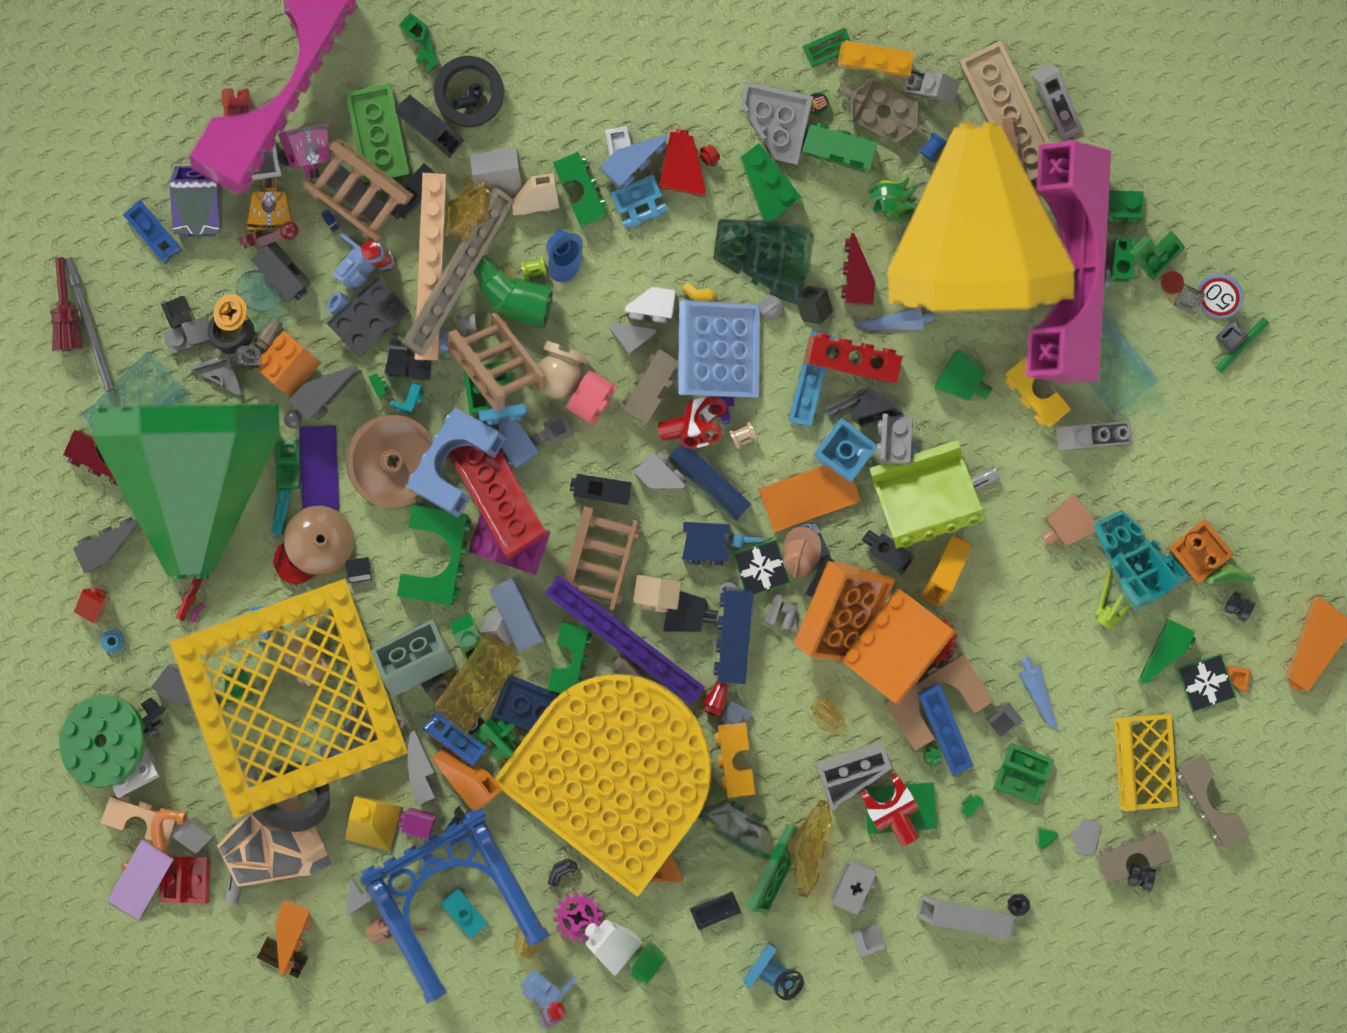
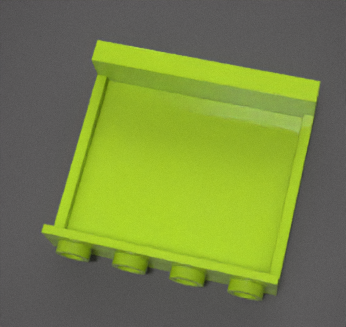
M958 440L912 454L911 465L881 464L869 468L896 548L908 547L915 542L930 540L937 535L946 532L952 533L959 528L968 525L974 526L985 520L983 506L980 505Z

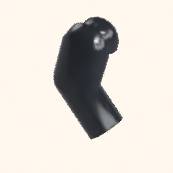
M478 83L470 85L463 97L453 99V108L458 110L475 106L483 93V87Z
M566 858L555 863L547 884L558 887L562 875L577 871L578 865L576 861Z

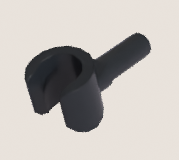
M458 806L455 809L454 817L452 818L448 826L454 823L457 824L460 820H464L465 816L459 817L457 815V810L461 806Z

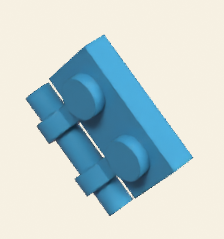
M653 175L610 193L619 215L627 211L629 212L630 218L622 221L625 229L633 226L637 228L641 226L642 222L652 218L654 220L661 217V214L668 212L665 203L656 206L654 200L662 197ZM647 203L649 210L637 215L635 208Z

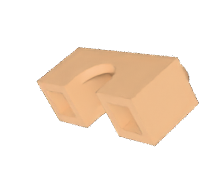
M115 795L110 796L101 823L123 831L126 829L131 817H141L147 824L145 839L152 841L151 823L154 815L159 811L152 809V804L144 801H139V803L130 801L131 797L127 795L120 798ZM166 819L163 821L167 845L170 844L174 828L177 824L175 820Z

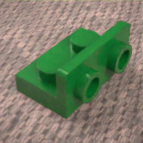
M1109 190L1107 223H1115V219H1124L1126 224H1138V220L1144 219V191Z

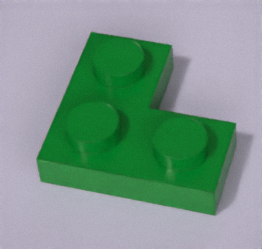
M1170 231L1156 246L1151 239L1144 236L1129 253L1145 274L1154 281L1182 252L1185 246L1177 235Z

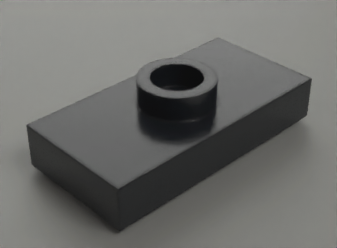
M733 891L690 908L698 930L741 913Z

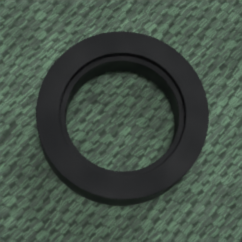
M460 56L446 63L439 71L434 83V98L439 110L450 122L462 127H478L492 120L499 112L504 100V86L498 71L491 63L476 56ZM467 69L483 73L489 79L492 87V95L487 106L473 114H464L456 111L449 104L446 94L450 79L456 73Z
M283 764L273 768L272 770L277 773H280ZM287 764L283 775L299 768ZM267 773L266 776L263 778L262 782L276 778L277 776ZM329 784L314 788L317 792V799L311 807L304 811L287 812L281 810L275 804H271L261 808L262 814L272 826L280 830L289 832L308 830L319 824L329 811Z

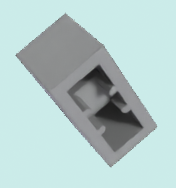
M848 858L829 901L858 915L859 911H863L867 904L868 898L866 895L869 889H873L877 882V876H875L877 872ZM857 884L860 886L859 890L855 889L853 891L850 888L851 885Z

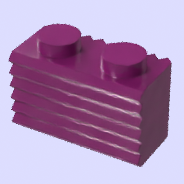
M410 807L401 814L398 827L402 828V834L406 832L407 835H415L416 838L419 836L420 839L424 837L427 840L432 834L437 815Z

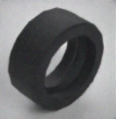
M231 308V312L226 315L232 317L238 311ZM246 315L247 320H244L242 323L243 329L239 337L232 342L224 343L220 339L221 328L217 326L213 316L209 322L208 336L217 349L225 354L234 355L243 352L253 341L255 334L254 324Z

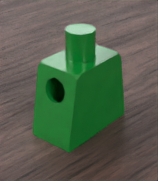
M959 349L954 351L933 387L967 401H970L974 393L986 400L993 389L982 382L986 372Z

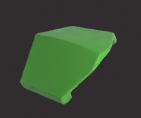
M1225 564L1204 579V583L1255 581V576L1230 564Z

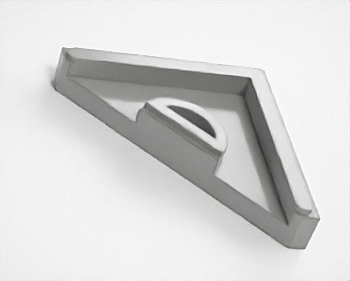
M231 354L189 366L190 370L238 396L243 395Z

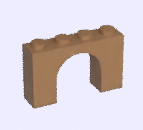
M956 652L953 656L947 658L948 661L940 668L935 665L927 670V676L921 680L918 679L898 705L889 698H887L888 701L884 702L915 751L935 739L920 715L918 692L937 683L952 685L960 692L974 714L994 702L964 654L958 655Z

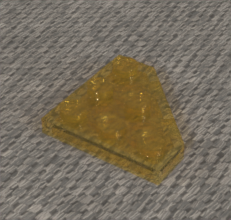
M821 799L811 809L809 816L800 825L798 832L788 844V851L791 855L792 868L795 874V884L797 885L799 896L806 898L818 883L820 874L816 872L819 865L818 859H823L827 842L823 840L826 832L825 827H830L832 819L829 802Z

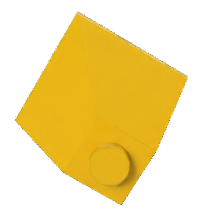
M357 794L354 797L345 839L390 851L402 806Z

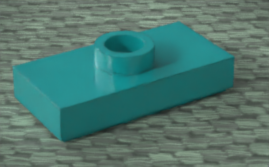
M459 888L440 903L470 939L488 924Z

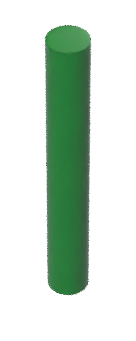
M1262 317L1247 333L1249 339L1234 354L1229 352L1215 368L1221 374L1269 324L1268 320Z

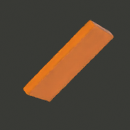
M821 466L759 489L774 533L861 502L854 479L850 483L828 466Z

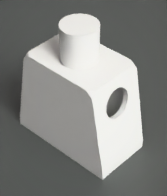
M608 919L604 920L599 927L591 923L585 930V934L590 937L586 942L587 947L614 976H616L643 943L635 932Z

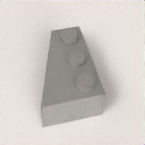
M882 741L816 762L831 811L835 810L838 805L848 798L853 797L864 786H868L891 769Z

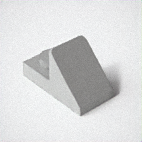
M207 317L183 323L182 326L163 333L171 355L210 341Z
M352 877L345 908L347 916L372 900L367 888L364 886L366 891L363 892L354 877Z

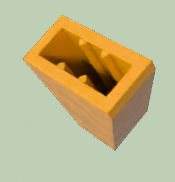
M952 535L946 543L920 598L941 607L952 592L973 545L969 544L964 538Z

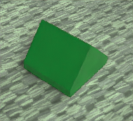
M1037 827L1036 845L1043 850L1059 837V834L1055 830Z

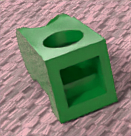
M1115 237L1111 282L1130 283L1132 281L1134 258L1129 251L1134 247V239Z

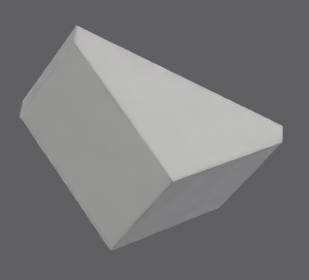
M610 323L609 326L629 354L656 335V329L617 323Z

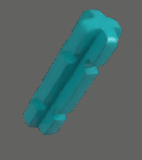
M278 491L277 499L279 501L276 502L273 518L275 522L271 528L272 534H284L285 526L283 525L287 519L288 501L291 498L290 491Z

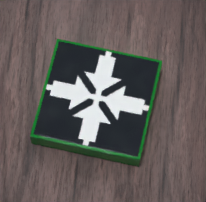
M777 539L732 553L743 588L753 589V595L791 583L783 564Z
M1222 654L1176 668L1192 713L1236 698Z

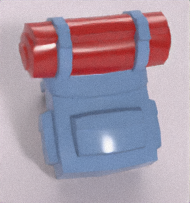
M341 233L340 236L354 246V249L341 262L332 275L349 289L356 291L358 288H361L367 283L368 276L376 269L389 271L395 268L396 259L391 252L383 249L379 243L368 241L360 247Z
M536 970L530 971L521 983V993L528 1001L536 1002L541 1008L539 1019L542 1027H553L563 1020L566 1013L565 1007L559 1001L575 982L576 976L572 977L561 991Z

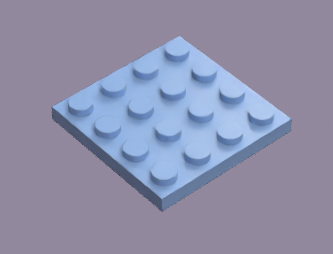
M680 301L678 395L759 398L760 305Z

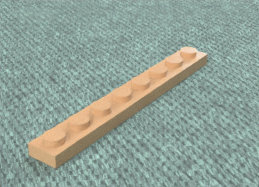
M423 173L417 316L442 276L446 174ZM440 329L424 356H419L415 353V360L439 361Z

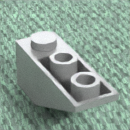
M1129 421L1056 427L1058 451L1132 444Z

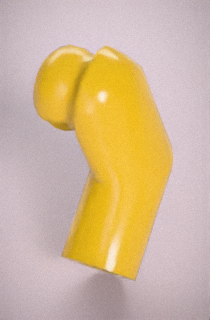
M690 282L686 283L681 289L692 301L715 302L717 298L716 293L711 289L697 290Z

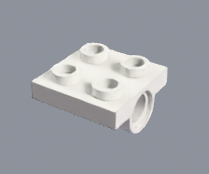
M147 746L145 747L143 758L133 774L120 784L112 786L118 798L160 777L156 769L157 763Z

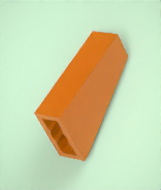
M1315 596L1312 599L1285 677L1290 681L1288 685L1299 693L1301 690L1308 692L1347 638V617L1320 597Z

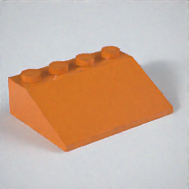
M828 561L794 644L809 657L842 660L884 607L895 580L846 563Z
M898 588L841 662L898 705L950 640L955 631Z

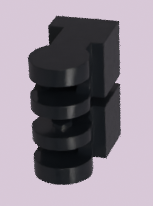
M392 332L385 375L407 378V372L409 371V378L431 381L433 361L415 360V352L414 356H408L409 348L404 344L398 346L399 333Z

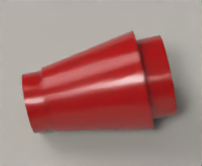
M716 681L703 702L704 712L720 717L721 712H724L729 685Z

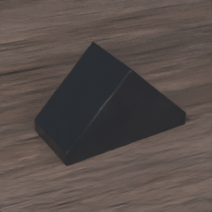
M868 388L851 414V419L859 426L883 420V414L894 417L903 414V412L895 403Z

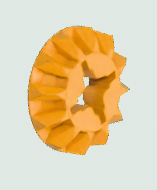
M235 294L223 296L214 308V320L217 326L225 331H234L236 328L242 327L244 320H247L246 314L249 310L246 307V301ZM231 308L238 311L232 317L226 315L231 312Z

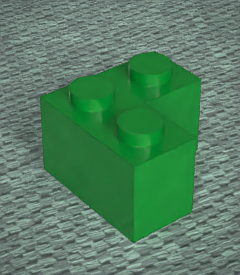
M509 361L484 364V367L491 370ZM463 369L469 414H477L479 411L493 409ZM512 371L494 378V380L501 386L513 382Z

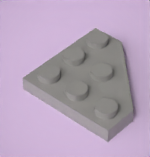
M745 81L741 106L771 151L772 156L775 160L799 165L814 96Z

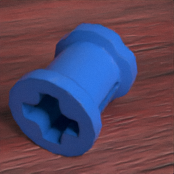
M932 132L930 140L924 148L919 149V152L935 163L937 161L936 157L945 147L947 141L935 132Z

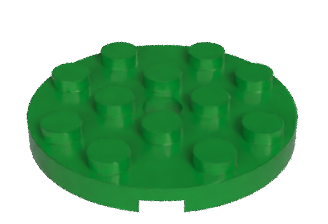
M112 695L93 696L78 704L67 717L60 735L61 759L69 774L78 782L95 788L115 786L129 778L139 766L146 747L143 730L145 725L140 713L128 701ZM105 735L107 739L106 744L100 748L99 737Z

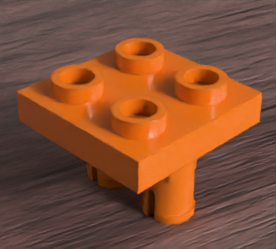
M1206 519L1201 520L1168 547L1197 584L1234 555Z

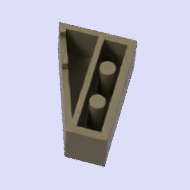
M660 349L657 354L653 352L646 364L649 367L645 374L641 372L634 382L637 387L633 394L628 392L622 402L625 405L624 411L645 424H648L679 373V361Z

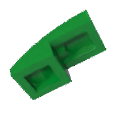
M277 440L275 451L276 489L300 490L299 440Z

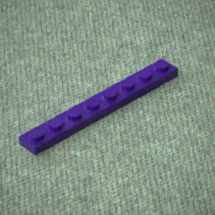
M557 575L544 592L553 601L690 705H692L704 689V685L561 576Z

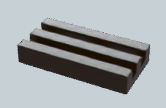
M267 936L256 958L279 969V962L264 955L266 952L278 958V952L268 947L269 944L277 947V941ZM294 951L293 956L302 961L301 963L294 962L293 966L298 969L297 971L292 969L289 975L298 979L309 957Z

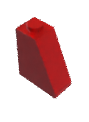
M676 129L675 132L670 131L659 188L705 197L706 189L694 137L689 135L687 130Z

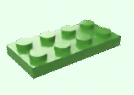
M391 83L346 92L345 95L357 152L391 178L410 175L398 114L395 113L397 109ZM363 175L364 184H369L371 180Z

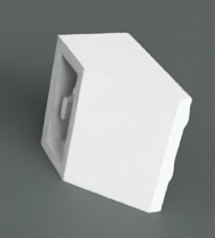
M652 287L628 304L625 308V313L630 314V319L643 320L644 317L653 318L652 322L666 324L667 320L672 321L676 290Z

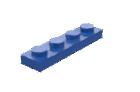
M937 683L918 692L950 773L954 776L973 767L974 765L940 684Z

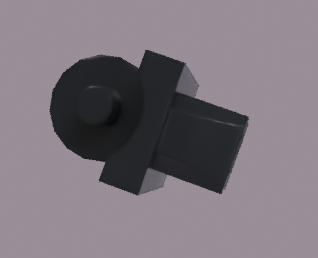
M150 697L141 703V706L148 714L142 718L144 725L147 726L144 729V738L149 734L157 738L160 736L158 728L164 724L161 719L155 723L152 720L167 709L163 704L160 706L153 697Z

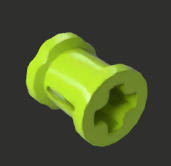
M539 256V259L529 262L520 261L525 280L529 281V278L540 275L548 276L543 256Z

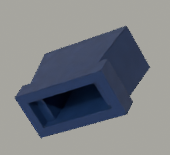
M683 522V531L687 532L682 559H686V564L700 565V560H710L709 565L723 566V561H728L725 533H730V524Z

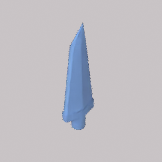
M921 307L854 325L867 331L924 330L923 323L933 322L934 313L922 314Z
M1029 657L1023 658L1021 663L1025 671L1019 673V676L1027 687L1045 722L1058 731L1040 665L1033 667Z

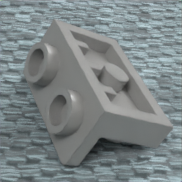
M883 414V420H879L878 433L882 434L881 443L877 444V457L881 458L883 464L911 465L913 418L889 417L888 414Z

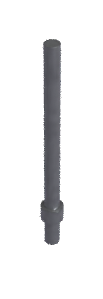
M72 257L66 258L64 260L68 274L67 281L69 287L73 289L105 391L114 390L115 388L81 284H83L81 276L77 274Z

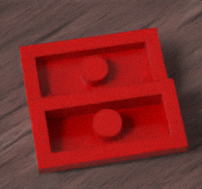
M168 855L173 861L160 882L159 902L209 903L211 857Z

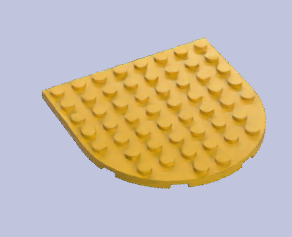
M609 674L584 680L560 694L544 711L494 780L503 792L638 897L700 815L709 793L712 767L709 746L704 731L692 711L680 698L667 688L651 680L633 675Z

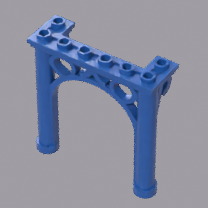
M475 809L464 815L465 820L462 821L461 825L458 826L454 823L444 829L445 833L437 837L434 834L427 840H424L425 844L421 847L416 848V846L408 848L403 852L404 856L396 860L395 857H392L383 862L384 867L382 868L380 866L377 868L374 865L363 870L361 872L362 876L359 877L362 886L365 885L420 985L424 993L423 998L427 1004L442 997L447 991L411 928L409 908L417 889L433 874L447 868L459 866L471 867L484 872L497 885L524 934L529 947L550 936L546 927H542L485 823L484 810L478 812ZM470 833V835L472 836V838H470V837H468V836H464V835ZM460 842H467L472 847V851L466 860L457 859L452 854L453 847ZM448 845L447 855L451 861L446 862L445 858L436 859L431 854ZM477 848L483 856L487 866L472 861L476 854ZM423 858L424 866L418 872L421 876L416 880L414 872L404 868ZM430 863L436 865L429 869ZM403 874L409 875L412 878V885L409 891H396L392 885L394 879ZM389 877L388 885H386L384 879ZM392 895L406 897L403 915Z

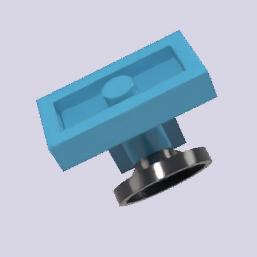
M768 942L744 977L743 983L751 988L759 977L774 987V992L780 999L791 1000L801 992L804 978L797 970L787 969L774 960L772 956L776 952L777 947ZM792 973L798 974V975H796V976L790 977V976L792 975ZM799 980V985L797 989L792 994L788 995L789 990H791L794 987L795 982ZM782 988L784 996L779 995V992L782 990Z

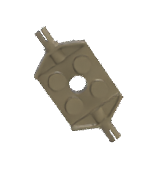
M873 78L856 90H852L842 83L837 90V93L849 98L852 122L895 144L915 132L928 138L932 131L918 122V101L911 100L874 81ZM880 106H887L890 109V116L887 118L879 117L877 109Z

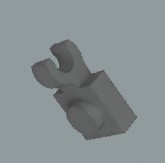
M564 413L543 422L545 430L531 436L535 445L548 438L554 444L574 433Z

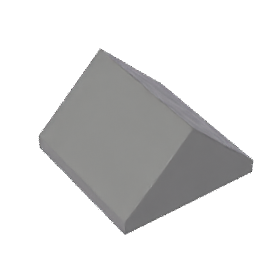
M516 148L470 154L477 201L487 199L493 188L500 189L508 196L516 195L520 191L522 183Z

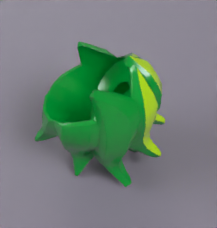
M905 177L900 182L888 179L876 181L868 191L870 194L872 193L869 201L877 200L873 212L884 211L888 221H897L904 224L901 216L913 214V208H917L913 204L917 198H911L918 188L917 185L906 188L909 177Z

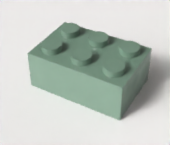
M433 619L371 649L382 681L392 697L455 667L445 639Z

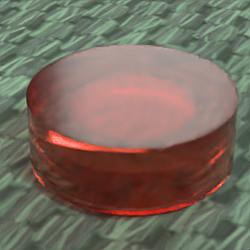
M1176 271L1165 273L1160 280L1161 289L1167 294L1180 292L1184 287L1183 276Z

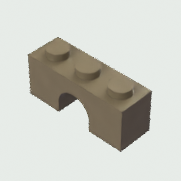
M1151 829L1143 832V837L1134 840L1131 837L1121 841V846L1113 849L1112 846H1108L1099 850L1100 854L1096 855L1095 858L1105 882L1110 884L1129 876L1126 861L1132 854H1143L1150 867L1172 859L1163 833Z

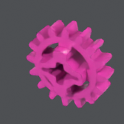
M574 891L572 898L566 894L565 902L562 900L558 901L561 908L554 909V912L559 914V916L553 918V922L560 923L556 930L563 929L562 937L570 935L571 942L574 941L575 937H578L579 941L583 942V936H587L585 931L579 932L580 927L585 924L590 925L591 923L601 925L603 922L598 919V917L603 916V912L597 911L601 904L593 903L594 896L587 899L586 892L582 894V897L578 896L577 891ZM573 902H578V905L572 909H566V907ZM586 904L591 907L594 916L588 914L585 909ZM577 911H580L585 919H580L579 922H576L572 914L575 915ZM563 917L569 920L572 925L571 930L565 925Z

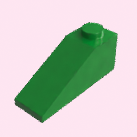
M1167 619L1137 682L1141 684L1147 683L1182 656L1187 649L1191 650L1196 640V637H1194L1195 631Z

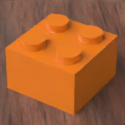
M283 330L275 338L268 350L260 356L254 366L276 387L289 397H292L318 368L321 362L302 344Z

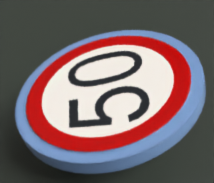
M1213 274L1206 277L1200 283L1197 290V300L1201 309L1208 315L1215 318H1227L1237 313L1243 303V291L1234 278L1225 274Z

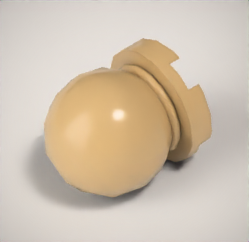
M546 341L543 350L549 351L548 356L542 359L538 367L544 370L546 375L543 392L551 398L568 397L578 388L582 375L579 365L581 363L587 364L589 355L574 349H570L568 353L565 352V347Z

